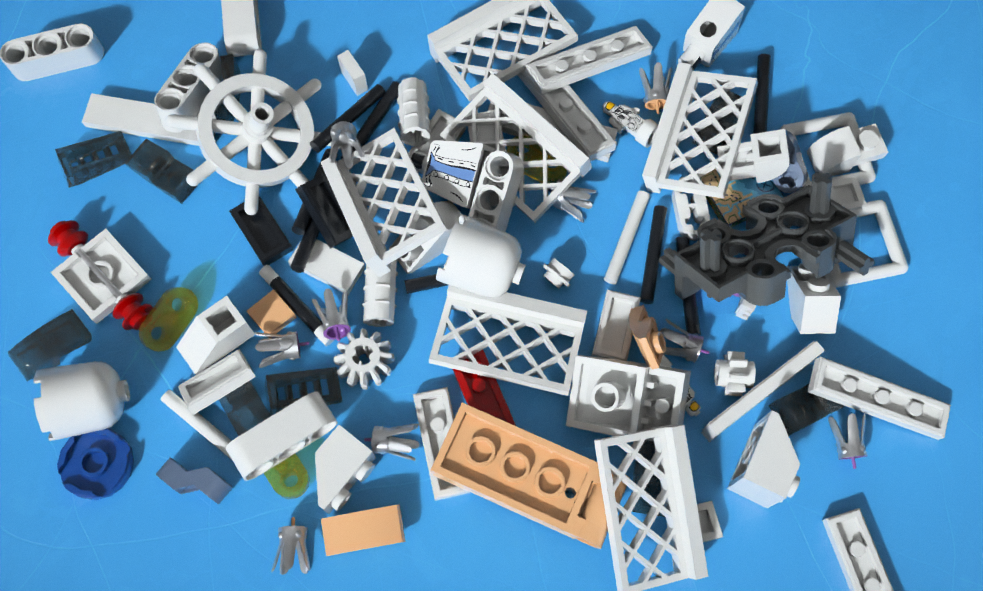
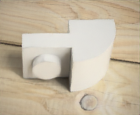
M872 124L851 130L850 126L837 129L814 142L807 150V154L815 173L818 172L821 175L829 173L832 176L849 172L853 166L882 159L888 154V150L877 125Z
M785 129L750 134V142L740 143L730 181L756 177L757 183H762L783 174L790 164ZM728 145L717 147L718 158L729 152L730 147Z

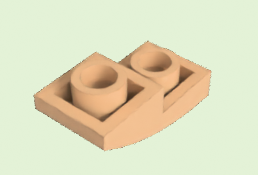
M644 305L631 308L629 314L630 329L646 364L652 370L660 367L663 353L666 352L665 338L662 332L658 331L655 319L652 316H648Z
M400 504L321 519L326 556L406 542Z

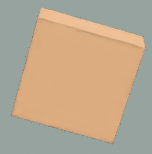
M274 289L246 311L264 333L277 334L297 318L295 313Z

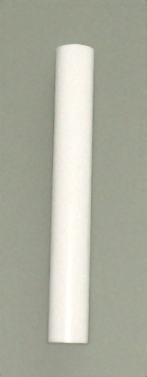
M645 191L637 192L604 277V281L609 284L615 285L619 279L650 198V194Z
M168 390L162 395L161 401L231 459L226 451V446L231 440L199 413L193 415L187 408L185 401L172 390Z

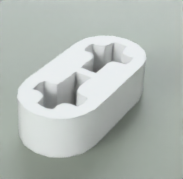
M673 190L672 203L678 231L681 236H688L689 240L696 241L697 230H694L693 226L687 225L691 213H693L694 221L701 223L699 226L710 220L706 196L693 194L691 204H689L686 194Z

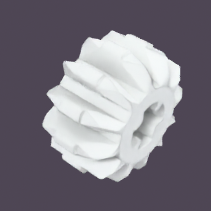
M362 328L360 338L356 339L354 334L348 332L349 344L339 342L337 348L342 354L334 356L335 364L341 366L337 370L339 377L344 378L348 376L347 384L350 387L355 386L360 380L363 390L368 389L369 380L372 379L377 386H380L382 381L379 374L390 376L392 371L386 364H391L395 361L394 354L388 352L391 348L390 342L388 340L381 342V334L377 331L368 338L367 330ZM366 354L367 358L370 359V362L365 365L359 359V356Z

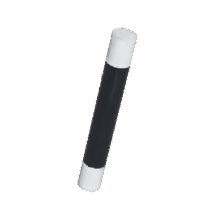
M270 265L264 266L259 271V275L276 291L282 300L325 346L330 345L334 340L324 337L322 321Z

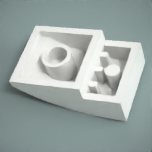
M576 355L566 426L617 436L652 429L651 427L661 425H683L691 371L664 366L652 370L645 363Z

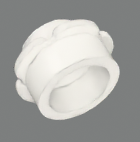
M553 258L548 265H543L547 270L543 276L558 289L563 284L567 287L570 286L569 281L574 277V274L562 263Z

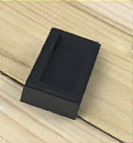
M326 174L308 181L295 189L330 249L353 237Z
M260 196L258 212L255 215H248L245 212V202L229 211L263 266L270 265L293 251L291 244Z

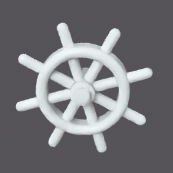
M257 49L254 52L252 73L232 76L222 82L204 63L196 64L194 72L211 90L201 105L198 117L170 114L165 119L167 126L170 128L197 131L199 147L206 161L187 175V183L190 186H197L216 171L225 179L245 186L244 210L248 215H255L258 212L259 188L274 186L288 179L298 188L309 181L300 171V168L305 163L312 149L310 142L321 133L314 131L313 119L305 103L307 99L321 89L320 80L316 78L311 79L295 91L285 82L266 75L267 54L263 49ZM251 92L250 112H247L234 95ZM265 95L271 96L281 103L272 109L270 105L264 103ZM223 104L238 122L213 119V116L218 107ZM291 113L298 129L275 127L274 125ZM213 133L237 135V137L220 150L215 142ZM273 140L298 143L296 151L288 158ZM248 147L247 168L239 166L230 160ZM262 148L278 165L277 167L260 170Z

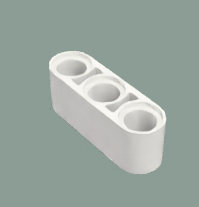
M221 0L224 42L229 58L254 55L257 49H262L258 0Z
M83 23L12 39L2 45L0 49L2 62L21 81H31L91 66L101 61L104 56V48L92 28Z
M204 42L190 48L154 98L155 106L162 126L167 131L181 132L186 130L168 127L165 122L166 117L170 114L196 117L204 99L211 91L194 72L196 64L204 63L222 81L224 74L218 49L215 45Z
M495 151L487 156L468 217L504 232L506 231L523 175V163L518 156L504 151ZM507 159L509 171L505 176H501L498 170L499 164L502 160ZM496 192L499 196V204L493 210L489 205V198L492 193Z
M312 392L232 440L226 446V451L245 481L252 480L326 435L335 428L338 422L320 393Z

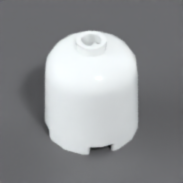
M460 214L459 223L455 222L443 254L447 255L448 258L444 268L438 267L436 280L484 297H500L508 291L512 283L519 285L526 265L520 263L522 254L520 243L509 233Z
M94 361L39 369L36 371L33 380L36 384L41 383V397L34 398L33 400L36 417L42 433L51 432L48 437L49 441L112 427L120 420L123 414L124 402L130 400L127 381H120L118 373L111 365L105 362Z

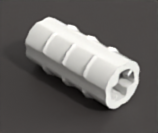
M415 77L406 78L398 85L397 103L399 104L398 116L400 122L398 126L400 137L404 144L413 147L426 144L430 139L431 126L427 86L423 80Z
M397 259L388 264L391 271L380 278L366 264V270L364 271L366 275L365 286L363 287L365 296L362 306L364 307L363 323L369 326L385 327L394 324L395 308L397 307L395 304V293L397 292L396 276L398 275L396 271Z

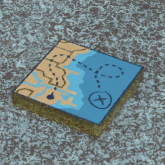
M716 169L700 177L703 184L717 187L721 179ZM756 177L729 181L724 199L706 196V199L718 219L731 228L746 221V216L742 214V209L747 205V201L762 194H774L784 198V195L775 186L773 180L757 183Z

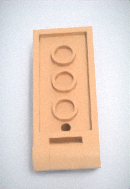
M461 403L430 470L432 475L572 539H577L589 546L601 549L608 534L598 463L472 406ZM622 481L615 490L616 502L619 504L627 487ZM571 490L574 493V497H566L565 491Z

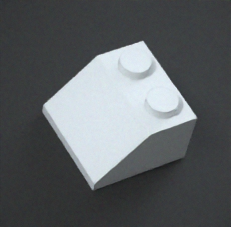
M772 410L754 425L727 487L728 490L765 508H769L779 502L782 503L787 497L792 498L800 483V477L796 476L800 462L779 413Z

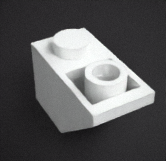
M448 200L434 203L447 230L397 259L407 274L413 273L443 253L455 222L459 223L461 214L453 202ZM420 215L415 229L423 230L435 222L432 217ZM401 234L389 247V249L399 244L402 237Z
M802 263L799 266H787L791 271V278L787 280L791 319L799 333L835 334L841 295L827 274L819 279L815 278V274L806 269Z
M225 296L196 316L176 348L197 375L249 340L255 333L228 296Z
M341 425L335 428L315 452L318 506L328 514L333 509L339 511L351 497L349 490L356 481L363 482L375 468V464L372 463L376 459L373 451Z

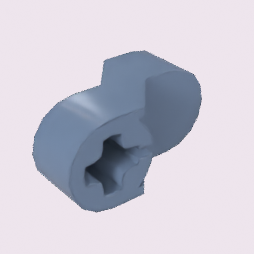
M785 130L790 164L783 174L772 180L780 191L793 193L805 185L808 179V172L802 161L801 150L795 137L791 132Z
M171 457L156 473L162 481L179 494L200 490L217 504H220L233 488L210 468L204 467L188 471Z

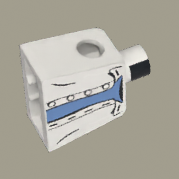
M709 0L686 32L683 46L684 53L678 59V63L691 64L692 71L700 63L710 67L738 33L745 6L736 0Z
M433 140L429 153L415 151L411 159L417 171L423 173L422 181L428 191L462 207L471 209L484 161L490 153L494 152L495 148L475 142Z

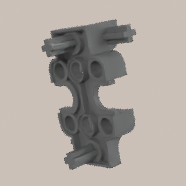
M817 172L812 175V186L808 185L784 198L774 194H762L747 201V205L742 209V214L746 216L747 230L732 229L723 221L713 218L699 226L696 243L679 252L671 248L665 249L664 255L659 257V263L675 275V294L682 300L702 289L709 298H714L717 302L738 293L753 305L768 306L785 298L786 280L791 278V271L775 259L778 254L792 252L801 259L802 265L815 274L817 279L831 272L834 264L843 262L864 276L868 273L869 268L874 265V259L853 246L857 215L830 198L832 175L829 173L821 175ZM791 226L801 227L798 229H790ZM738 253L747 255L743 258L734 257L738 255Z

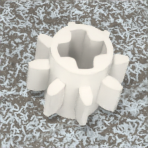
M728 351L727 355H724V360H716L714 381L716 386L725 387L724 395L742 396V393L746 392V388H753L756 376L754 361L745 360V352Z

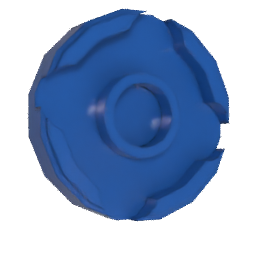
M110 428L72 436L60 451L57 463L58 473L61 475L62 484L66 490L77 497L90 500L107 498L122 489L130 478L134 464L133 452L125 437Z

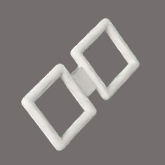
M847 112L785 124L780 129L791 132L796 139L797 135L843 126H850L851 130L859 128L855 115ZM871 162L858 165L860 172L832 177L830 198L855 213L857 218L875 214L892 263L870 267L868 273L864 276L854 270L841 273L839 264H834L833 270L827 276L836 288L905 274L909 269L886 202L883 200L866 202L860 185L872 183L876 179ZM809 175L807 182L800 189L808 185L812 186V181H810Z

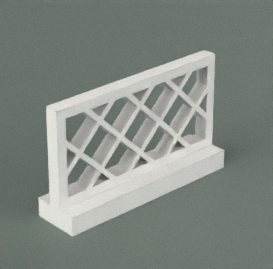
M491 0L427 35L430 55L436 63L440 62L468 101L473 100L485 87L483 82L492 73L505 82L525 71L526 64L552 56L578 41V34L550 0ZM540 6L547 12L546 19L529 17V13ZM509 23L521 24L519 34L504 32L502 29ZM526 25L543 27L541 37L524 35ZM548 28L562 30L566 35L559 40L546 38ZM484 37L494 39L492 49L475 46L476 41ZM499 40L516 42L514 52L497 50ZM521 43L539 46L538 51L532 55L519 53ZM456 52L467 53L464 64L451 62L448 57ZM472 55L489 57L487 67L470 65ZM494 58L511 61L510 67L505 70L492 69ZM467 73L483 75V82L470 88L465 81Z
M678 63L642 174L647 192L660 193L661 189L725 198L758 85L757 78L692 71L691 64ZM698 82L712 84L715 90L701 98L696 93ZM735 87L747 88L746 94L734 102L726 93ZM721 96L727 106L712 114L705 104ZM701 108L707 117L691 126L687 120L688 114ZM733 112L738 121L735 125L724 130L717 120ZM713 124L719 134L703 142L697 132ZM692 136L698 146L682 154L678 148L679 142ZM725 140L730 147L729 152L715 159L709 148ZM704 152L710 163L694 171L688 161ZM682 164L690 173L681 180L668 179L670 171ZM716 169L721 176L719 186L703 184L700 177Z
M492 73L483 82L485 85L483 90L440 133V136L445 141H456L452 135L460 127L472 126V142L496 147V151H501L502 146L519 145V158L524 168L543 167V183L524 184L523 168V175L518 188L520 199L516 196L514 204L536 223L580 176L584 177L592 169L589 157ZM488 99L495 105V118L478 119V108ZM501 112L504 113L507 117H501ZM515 123L519 127V139L501 140V124ZM495 125L496 140L478 141V126ZM524 132H525L530 138H524ZM538 144L543 148V160L524 161V145ZM548 154L555 160H548ZM500 162L498 169L500 175L501 169H509V162ZM548 166H563L570 172L562 182L548 183ZM548 189H554L548 196ZM543 190V202L532 211L525 204V191Z
M395 128L362 146L365 154L364 157H360L357 151L352 152L353 166L360 161L367 162L361 175L351 173L350 169L345 167L343 158L330 163L328 157L320 162L364 262L379 278L391 271L389 263L447 230ZM392 142L395 143L396 146L391 157L379 156L384 147ZM376 163L387 165L382 178L371 176ZM396 166L407 168L403 181L391 180ZM367 184L378 185L373 199L362 197ZM387 187L399 189L394 202L382 200ZM408 190L420 193L415 206L403 204ZM378 208L390 210L384 224L373 221ZM399 211L411 213L406 228L394 226ZM420 215L432 217L435 222L423 230L415 229ZM389 234H401L402 237L399 244L387 251L385 244Z
M449 285L446 302L430 353L429 363L568 396L587 311L508 292L500 297L488 298ZM451 310L466 312L472 321L455 329L449 319ZM491 318L500 320L505 329L490 337L482 323ZM525 326L534 328L540 336L524 345L516 333L517 330ZM476 327L484 341L468 348L460 335ZM446 328H448L450 332L445 335ZM559 334L574 337L572 347L561 353L558 352L550 340ZM510 335L519 349L503 357L494 343ZM454 338L463 351L453 358L439 355L441 345ZM544 343L553 357L538 365L529 351ZM489 346L497 361L488 366L478 364L473 354ZM524 355L532 369L523 374L515 373L508 365V362ZM570 356L567 365V363L564 361V358ZM558 363L566 374L564 384L549 381L543 370Z
M661 425L651 427L652 429L594 440L617 591H643L687 578L698 580L709 577L685 425ZM653 438L655 454L649 462L638 451L646 439ZM618 445L627 452L618 469L610 463L608 446ZM634 459L646 468L637 484L625 475ZM653 474L660 479L661 491L656 500L644 491ZM621 481L633 490L624 507L617 503L615 498V490ZM640 497L652 506L643 523L631 514ZM659 512L666 517L667 529L662 537L650 529ZM626 520H629L639 528L630 545L622 541L621 529ZM646 535L658 543L649 560L637 552ZM666 550L672 555L674 571L664 574L656 566ZM634 558L645 568L637 581L629 583L627 568Z

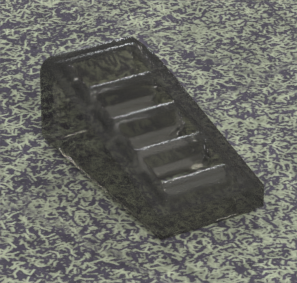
M121 131L55 149L59 166L69 188L85 183L133 161V156ZM115 145L119 154L112 155L109 147ZM103 151L105 158L99 159L97 153ZM90 156L92 161L86 163L84 158ZM75 162L78 163V165H77V166H74V167H72V165H71V164H73V163H75Z
M337 367L266 375L265 392L269 416L276 414L307 395L306 382L311 381L314 392H319L327 405L341 403L342 396ZM327 378L329 395H322L320 380ZM298 384L300 398L293 399L292 385ZM284 387L285 400L279 401L277 388Z

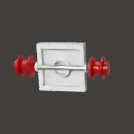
M69 220L56 223L50 230L48 243L51 246H58L57 253L60 256L70 257L50 273L96 324L113 311L112 315L115 319L125 318L122 323V327L125 330H139L146 326L151 320L153 307L150 304L141 305L143 295L136 292L152 280L106 228L87 243L88 234L85 231H78L79 224L76 221Z

